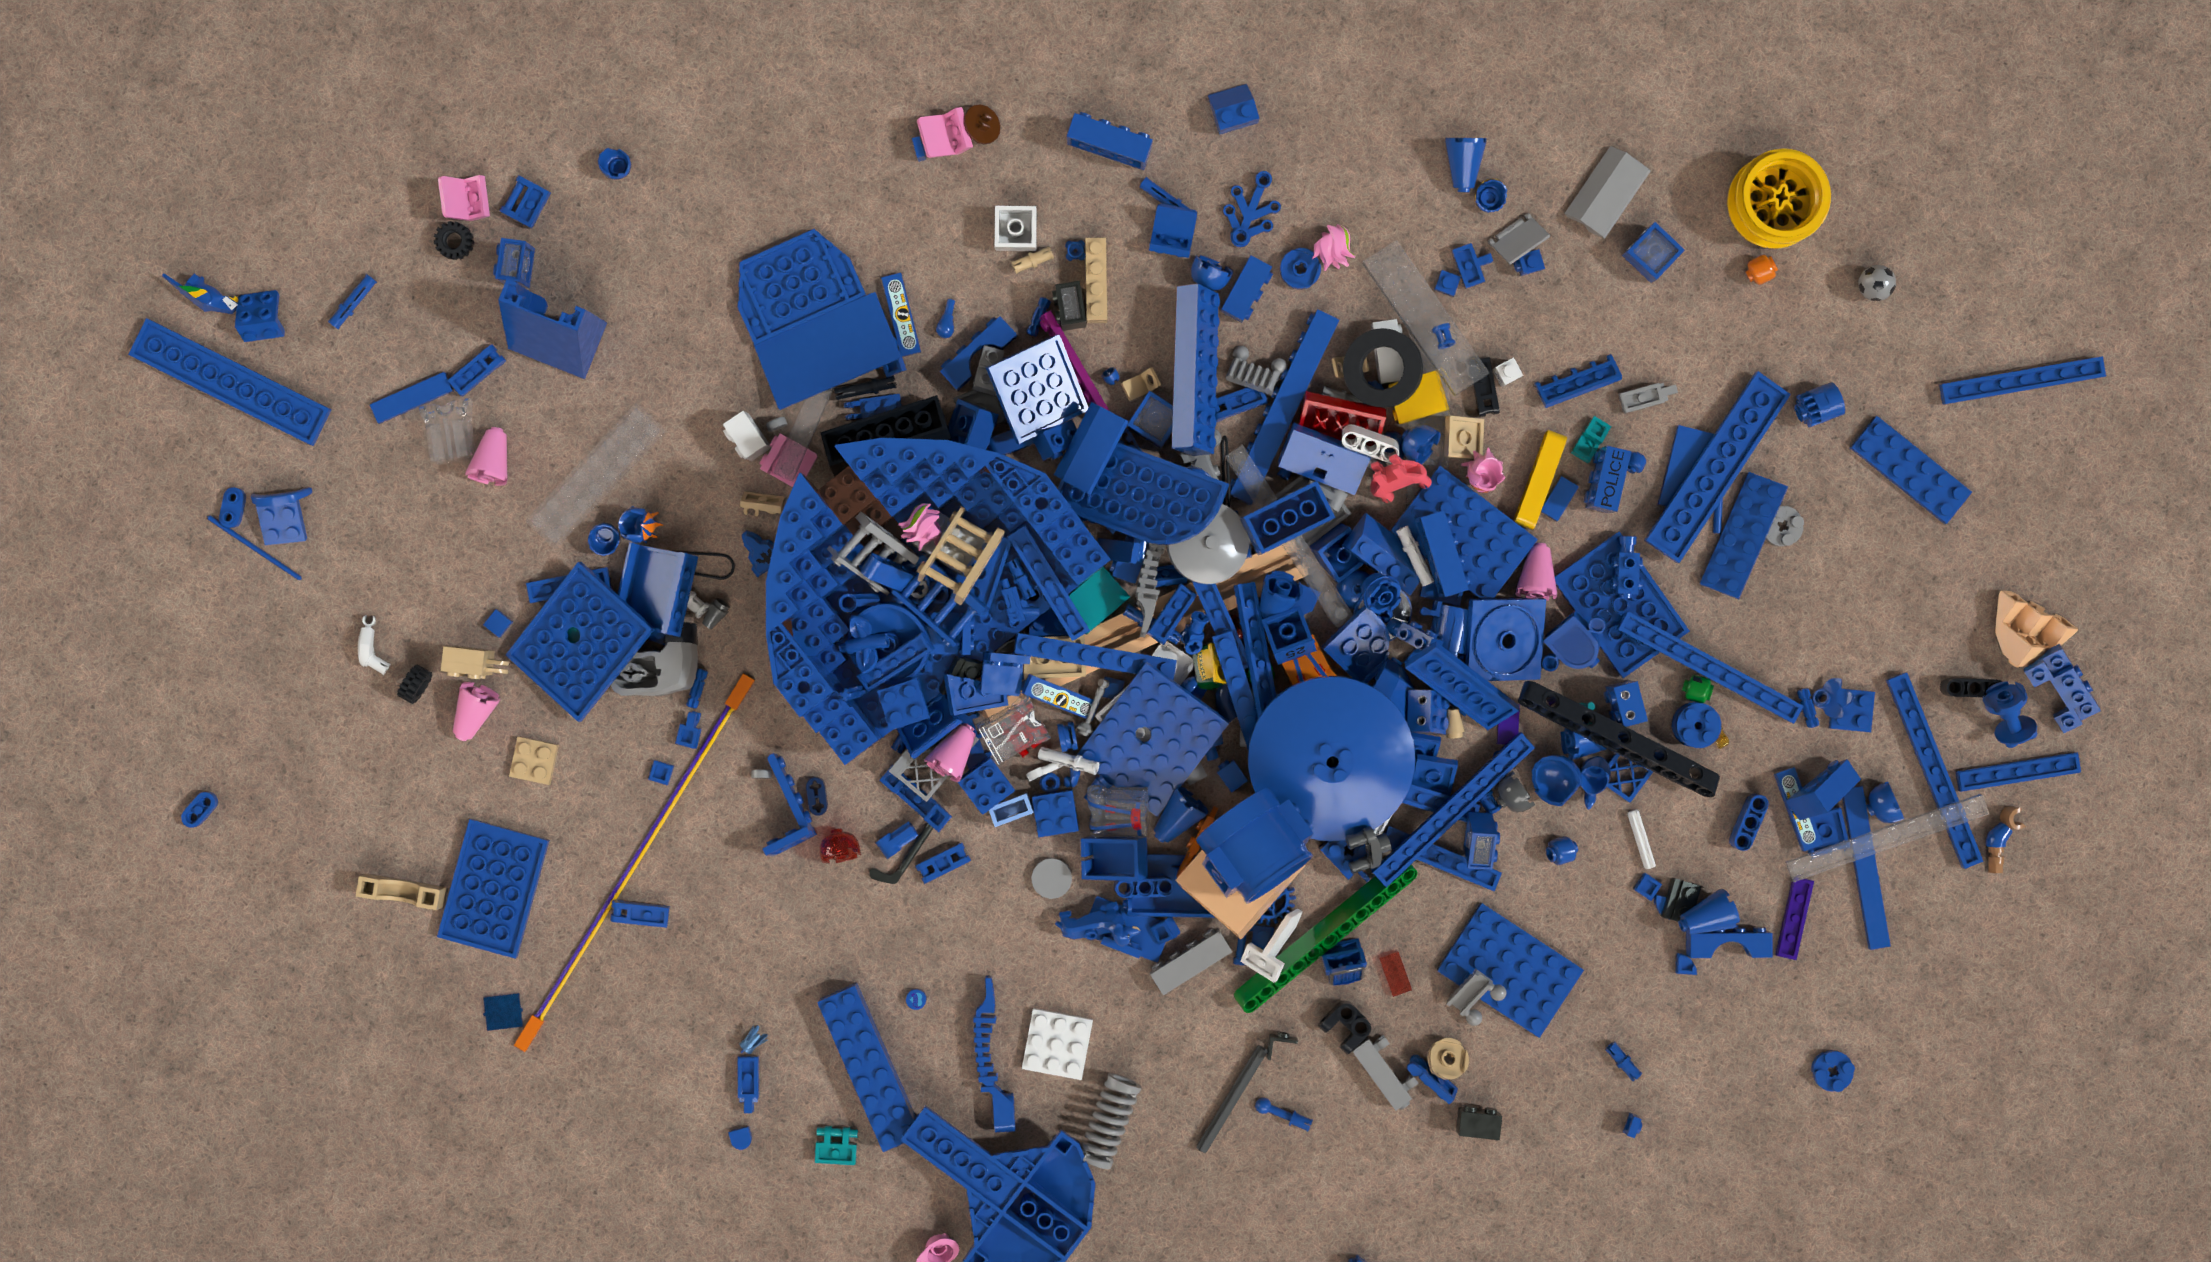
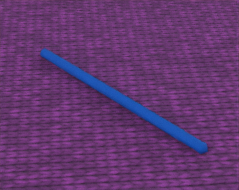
M207 516V519L297 580H302L299 574L232 529L224 527L212 516Z

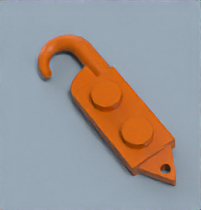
M1214 806L1209 816L1205 820H1200L1195 829L1198 830L1195 838L1191 836L1186 845L1189 850L1178 869L1177 878L1192 862L1200 849L1196 839L1214 822V817L1218 810L1217 807Z

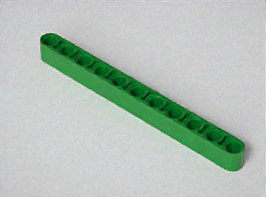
M1411 864L1388 887H1385L1376 876L1373 877L1276 958L1285 964L1276 982L1273 983L1261 974L1256 973L1235 991L1234 998L1243 1011L1251 1013L1259 1008L1414 881L1418 872Z

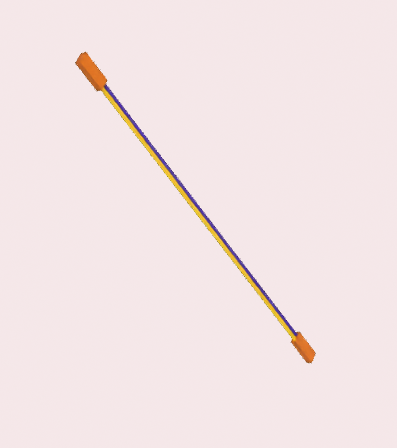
M743 673L726 700V708L538 1012L531 1016L515 1042L514 1046L520 1050L527 1051L545 1022L543 1020L544 1016L612 908V900H616L731 713L738 709L755 680Z

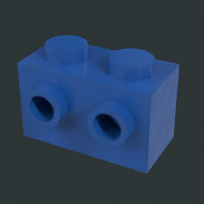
M1071 419L1034 437L1032 440L1043 461L1049 458L1053 461L1063 456L1062 452L1067 450L1077 428Z

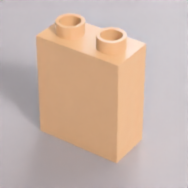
M1203 850L1180 874L1176 882L1239 939H1242L1306 865L1278 886L1249 904L1245 903L1244 898L1238 891L1227 898L1224 896L1202 865L1206 857Z

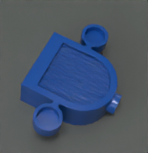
M1576 610L1544 636L1543 642L1554 654L1545 655L1542 661L1543 668L1547 671H1555L1559 666V660L1574 669H1582L1588 666L1593 668L1600 661L1597 658L1600 649L1598 634L1605 630V619L1601 616H1594L1588 624Z

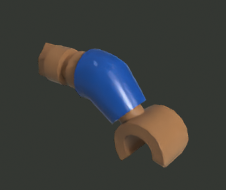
M2015 806L2005 807L2000 813L2001 822L1988 832L1986 846L1988 847V852L1991 853L1988 856V873H2003L2004 856H2001V853H2004L2006 842L2013 833L2012 829L2020 830L2026 827L2023 823L2014 822L2013 820L2015 814L2021 812L2022 808Z

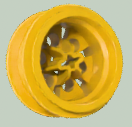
M1784 148L1770 150L1754 158L1735 175L1727 197L1729 217L1738 233L1752 244L1769 249L1789 247L1813 234L1824 222L1830 208L1831 189L1822 167L1807 154ZM1780 169L1786 171L1781 180H1779ZM1765 178H1769L1772 181V186L1765 184ZM1754 179L1758 181V186L1752 183ZM1785 182L1792 186V191H1788V186ZM1804 188L1806 195L1797 197V191ZM1751 193L1757 194L1758 202L1751 199ZM1777 195H1780V199L1783 200L1779 203V199L1776 198ZM1791 202H1795L1797 204V211H1794ZM1757 212L1764 215V221L1757 217ZM1790 216H1795L1801 222L1797 225ZM1777 217H1781L1784 220L1783 226L1777 223Z

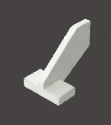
M1296 909L1287 914L1264 950L1253 943L1247 944L1240 962L1273 983L1276 982L1285 963L1275 957L1296 928L1303 911Z

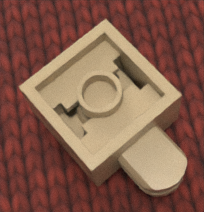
M443 646L441 671L447 672V676L460 677L468 674L467 678L485 679L486 675H492V672L508 674V669L494 668L493 664L509 666V661L495 660V651Z

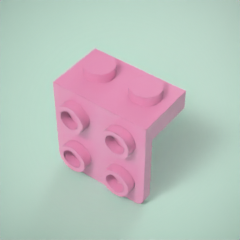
M962 107L955 108L944 115L925 116L917 119L923 146L928 158L958 155L973 147L972 139L964 127Z
M478 175L466 179L447 176L438 178L441 208L445 218L474 221L490 217L485 176Z
M780 433L779 436H775L770 443L772 448L769 454L765 453L762 457L760 469L793 487L799 473L807 477L817 459V454Z

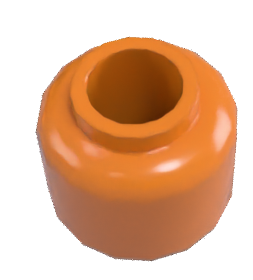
M1763 254L1748 262L1749 270L1745 271L1750 282L1755 281L1756 284L1762 285L1774 279L1778 269L1772 257H1767Z

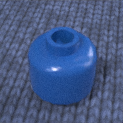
M1567 836L1549 841L1548 847H1546L1548 860L1556 865L1574 861L1578 852L1576 842Z

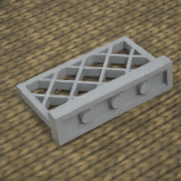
M975 736V739H974V742H973L972 747H973V746L977 743V741L979 740V738H977L976 736ZM928 748V750H926L925 752H928L929 754L932 750ZM906 750L889 772L927 802L948 776L933 778L932 769L930 768L931 779L919 780L918 768L929 766L927 764L917 765V758L913 759L908 750ZM915 760V766H909ZM915 768L916 780L908 781L902 776V773L906 769ZM939 780L938 783L934 786L933 781ZM931 781L932 790L927 796L919 790V782ZM915 782H916V783H917V788H916L914 785H912L911 783H915Z

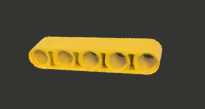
M1551 430L1546 431L1513 520L1518 525L1531 530L1535 528L1564 450L1567 436Z

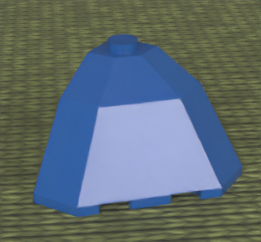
M1394 657L1391 660L1387 658L1378 673L1373 677L1376 680L1373 687L1386 695L1395 704L1407 722L1408 691L1415 690L1405 669L1401 667L1403 663Z

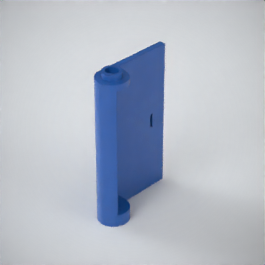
M1147 854L1148 876L1164 875L1169 877L1174 883V892L1166 897L1126 898L1122 902V911L1126 912V916L1215 918L1176 882L1179 867L1172 866H1180L1186 855ZM1163 881L1159 888L1161 891H1165L1169 888L1170 884L1168 881ZM1142 882L1139 885V890L1143 892L1149 888L1148 882Z

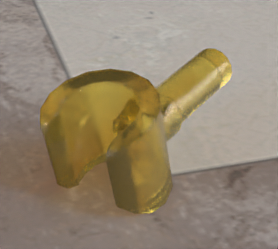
M1722 723L1720 737L1715 741L1719 749L1729 744V739L1723 731Z

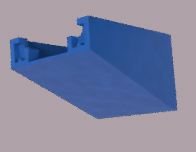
M506 279L498 301L508 349L585 379L607 322L578 306L575 307L573 314L569 315L562 312L559 321L545 317L548 305L543 297L532 293L515 281Z

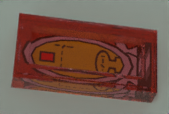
M1399 952L1380 957L1379 960L1392 996L1395 997L1412 991Z

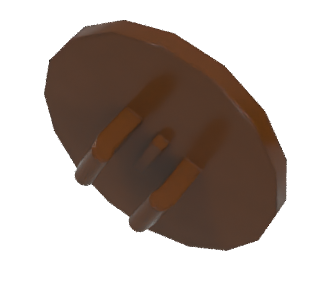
M979 104L973 105L966 111L964 127L971 139L985 145L991 144L998 138L1001 125L992 109Z

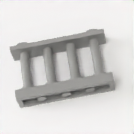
M860 511L855 517L861 523L860 529L839 552L831 546L827 550L833 555L831 559L838 566L843 564L870 583L869 586L875 592L881 591L888 595L890 592L884 585L868 579L860 572L861 568L859 565L882 542L885 543V547L878 555L887 558L891 552L894 553L896 551L898 553L897 557L893 560L894 562L902 564L903 561L909 560L915 565L919 557L909 546ZM866 534H873V538L852 561L846 558Z

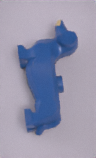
M1117 902L1106 904V911L1098 910L1080 918H1069L1071 911L1060 912L1061 922L1056 921L1055 923L1066 938L1072 940L1080 938L1093 940L1098 935L1111 933L1114 941L1121 947L1128 945L1132 937L1141 933V930L1136 926L1126 927Z

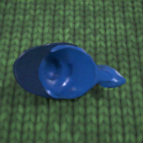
M1601 756L1585 760L1580 769L1582 776L1581 787L1585 791L1584 802L1588 810L1594 805L1596 794L1602 792L1607 787L1611 778L1610 766Z

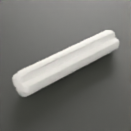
M1632 810L1627 815L1645 869H1651L1656 864L1638 810Z

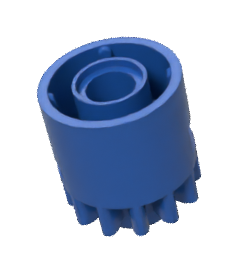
M1833 382L1796 396V415L1801 422L1804 421V424H1807L1808 428L1845 414L1843 397Z

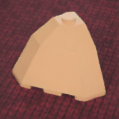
M2000 591L1995 633L2003 655L2009 659L2008 662L2017 668L2029 666L2038 660L2049 648L2058 644L2062 645L2078 631V628L2058 614L2050 615L2044 613V607L2032 601L2028 604L2012 591Z

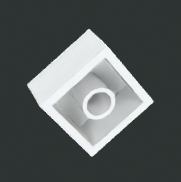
M995 206V250L1036 251V206Z
M745 411L740 412L723 424L725 427L724 434L729 441L736 443L737 447H735V450L741 458L753 461L772 448L750 414Z

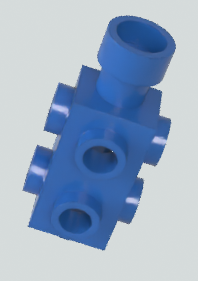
M1620 536L1621 552H1616V556L1612 557L1611 566L1612 569H1615V577H1611L1610 585L1611 589H1614V593H1618L1620 598H1632V594H1638L1642 587L1639 569H1642L1643 559L1640 557V553H1634L1636 536ZM1628 559L1632 560L1631 567H1628L1626 564ZM1627 580L1631 581L1630 587H1627L1625 584Z
M1393 618L1386 626L1389 634L1398 637L1421 651L1434 642L1439 643L1441 646L1444 642L1437 638V633L1428 629L1426 631L1422 630L1423 626L1414 621L1409 624Z

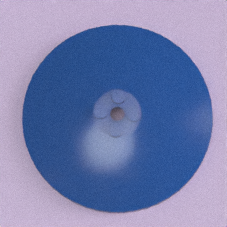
M1321 676L1290 686L1266 706L1251 734L1248 749V768L1255 793L1262 789L1270 788L1281 804L1289 799L1291 803L1294 802L1299 807L1302 818L1308 820L1313 827L1312 832L1314 834L1310 839L1342 841L1346 840L1345 837L1357 834L1366 827L1371 826L1373 830L1376 829L1396 812L1405 799L1412 783L1415 768V748L1405 718L1386 695L1375 687L1353 678ZM1334 756L1338 759V764L1335 767L1327 765L1326 762L1329 757Z

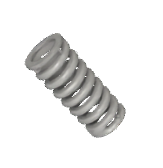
M1108 1073V1079L1104 1083L1105 1087L1118 1091L1127 1098L1118 1097L1107 1091H1101L1100 1096L1121 1105L1123 1108H1117L1102 1101H1098L1096 1105L1098 1108L1113 1113L1119 1118H1112L1098 1111H1094L1092 1115L1102 1122L1111 1124L1116 1129L1108 1128L1094 1121H1090L1088 1124L1091 1129L1107 1134L1112 1139L1104 1138L1093 1132H1085L1087 1139L1103 1144L1108 1149H1102L1088 1142L1081 1143L1085 1156L1083 1161L1102 1169H1111L1113 1164L1111 1156L1117 1154L1116 1146L1121 1144L1120 1136L1125 1133L1123 1125L1129 1123L1127 1115L1132 1114L1133 1108L1131 1105L1137 1102L1136 1095L1142 1089V1086L1137 1082L1113 1073Z

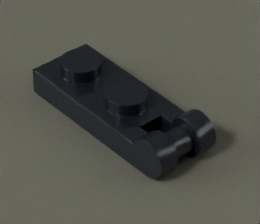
M1490 357L1469 361L1478 416L1485 417L1486 414L1490 413L1493 415L1499 414L1500 409ZM1490 399L1491 405L1484 406L1483 400Z

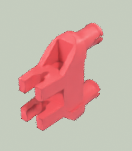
M1397 454L1389 457L1392 464L1383 467L1378 461L1370 464L1375 472L1370 485L1371 493L1375 497H1380L1384 503H1388V500L1392 502L1394 499L1393 491L1418 483L1422 489H1426L1424 484L1427 488L1432 484V480L1427 476V470L1422 464L1415 461L1402 460Z

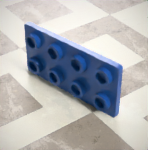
M1096 896L1090 913L1098 910L1106 911V904L1113 902ZM1118 904L1126 927L1136 926L1141 930V933L1132 937L1130 943L1123 947L1114 941L1111 933L1098 935L1095 939L1101 941L1102 945L1136 958L1141 956L1158 962L1165 943L1159 945L1149 927L1161 920L1148 916H1126V912L1122 911V905Z

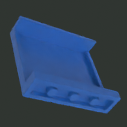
M629 542L617 595L655 628L654 632L680 637L698 556Z

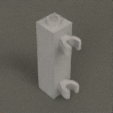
M1384 1035L1380 1036L1373 1043L1366 1037L1352 1052L1395 1111L1406 1108L1410 1104L1409 1101L1412 1100L1407 1091L1418 1084L1417 1080L1413 1075L1408 1076L1403 1082L1398 1080L1378 1052L1390 1044Z

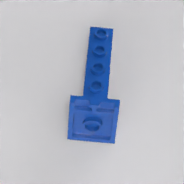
M773 753L768 756V762L800 829H792L785 833L786 837L774 838L766 843L767 846L762 848L766 856H776L817 835L814 827L810 824L812 818L809 812L804 811L801 805L804 801L800 793H796L793 788L795 782L790 774L787 775L784 769L786 763L783 757H778L777 754Z

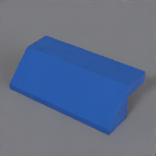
M1091 402L1054 475L1091 495L1129 421Z

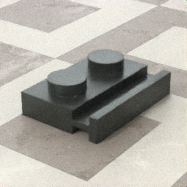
M955 656L946 674L976 680L982 667V662L977 659ZM944 679L939 688L942 695L947 694Z
M1672 877L1661 917L1678 922L1683 913L1697 904L1702 886Z

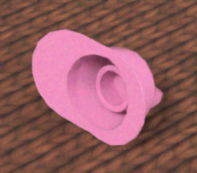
M946 1233L934 1235L929 1238L925 1250L919 1255L916 1262H951L959 1253V1245L956 1241L950 1239Z

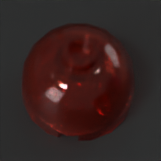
M843 829L831 830V834L825 836L821 841L820 858L822 863L830 864L829 860H836V863L858 858L857 854L861 856V849L857 838L850 832H843Z

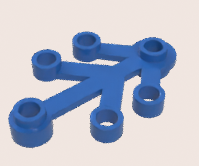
M1261 171L1257 174L1255 178L1257 187L1249 206H1247L1241 186L1235 185L1231 189V196L1236 199L1244 218L1240 226L1235 216V207L1227 204L1223 209V214L1228 217L1233 229L1230 235L1231 242L1236 247H1245L1249 244L1251 237L1262 232L1268 233L1273 229V223L1268 219L1264 220L1261 225L1248 229L1251 221L1270 213L1276 214L1281 209L1278 201H1271L1269 205L1256 210L1264 189L1268 188L1272 182V176L1267 171ZM1265 177L1267 183L1261 184L1259 179ZM1239 189L1241 191L1240 195H1234L1233 190ZM1277 204L1278 210H1272L1271 205ZM1230 207L1233 209V213L1227 214L1225 209ZM1269 223L1271 228L1268 230L1264 229L1263 224ZM1243 234L1244 240L1239 241L1237 235Z

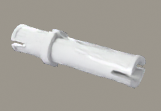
M1408 525L1398 529L1396 533L1404 547L1402 549L1409 556L1422 587L1434 582L1418 548L1419 544L1417 541L1415 542Z
M1043 746L1038 752V759L1067 766L1077 772L1080 770L1096 775L1099 769V762L1087 760L1081 755H1069Z

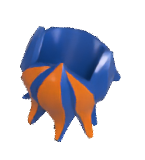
M631 506L623 512L619 519L618 529L621 536L633 543H641L642 541L647 543L646 540L650 537L658 538L653 532L657 526H663V523L657 522L653 518L659 513L646 512L645 509Z

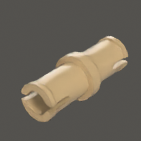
M1048 246L1035 253L1030 252L1028 256L1012 261L1015 273L1018 274L1031 267L1036 268L1038 264L1054 259L1050 247Z

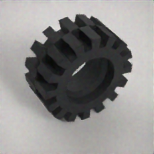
M448 221V224H441L442 227L436 229L438 233H434L436 240L433 241L437 246L435 247L441 255L452 260L464 259L463 256H468V252L473 250L471 247L474 244V240H472L473 234L470 233L467 227L456 221ZM452 233H457L461 237V244L457 248H450L447 245V238Z
M418 664L414 665L402 680L403 682L399 686L397 695L411 704L416 703L421 698L422 693L424 694L428 683L431 682L433 673Z

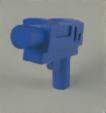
M1008 578L1000 580L1002 590H1000L1001 595L1004 597L1007 617L1012 625L1018 621H1025L1024 615L1039 616V608L1028 607L1026 600L1020 601L1017 587L1010 588Z

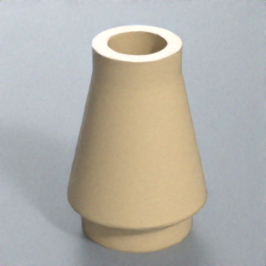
M1448 708L1447 719L1449 725L1446 730V737L1461 738L1465 730L1459 708Z

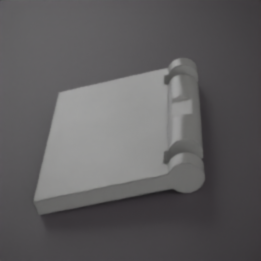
M1529 213L1524 215L1527 220L1526 222L1520 218L1495 235L1498 242L1495 243L1492 238L1488 240L1490 246L1509 265L1550 238V234Z

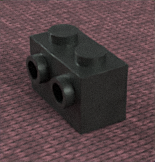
M1465 1105L1464 1108L1459 1107L1456 1132L1459 1136L1500 1141L1502 1115L1500 1112H1497V1109L1486 1107L1485 1110H1478L1476 1106Z

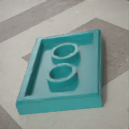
M1104 567L1069 595L1090 629L1089 632L1130 598L1129 594Z

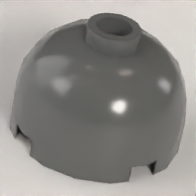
M1511 771L1498 783L1497 790L1500 796L1497 800L1503 808L1507 806L1513 812H1524L1535 806V803H1529L1530 795L1518 778L1513 779L1512 776L1515 773Z

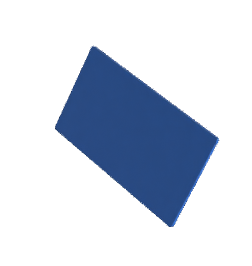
M875 292L838 307L756 346L754 345L779 410L901 358Z

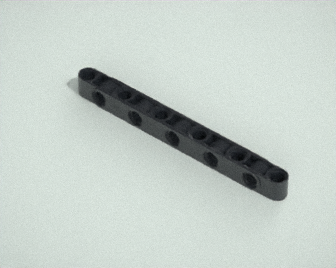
M1524 682L1518 698L1520 705L1704 797L1715 796L1720 776L1716 772L1536 682Z

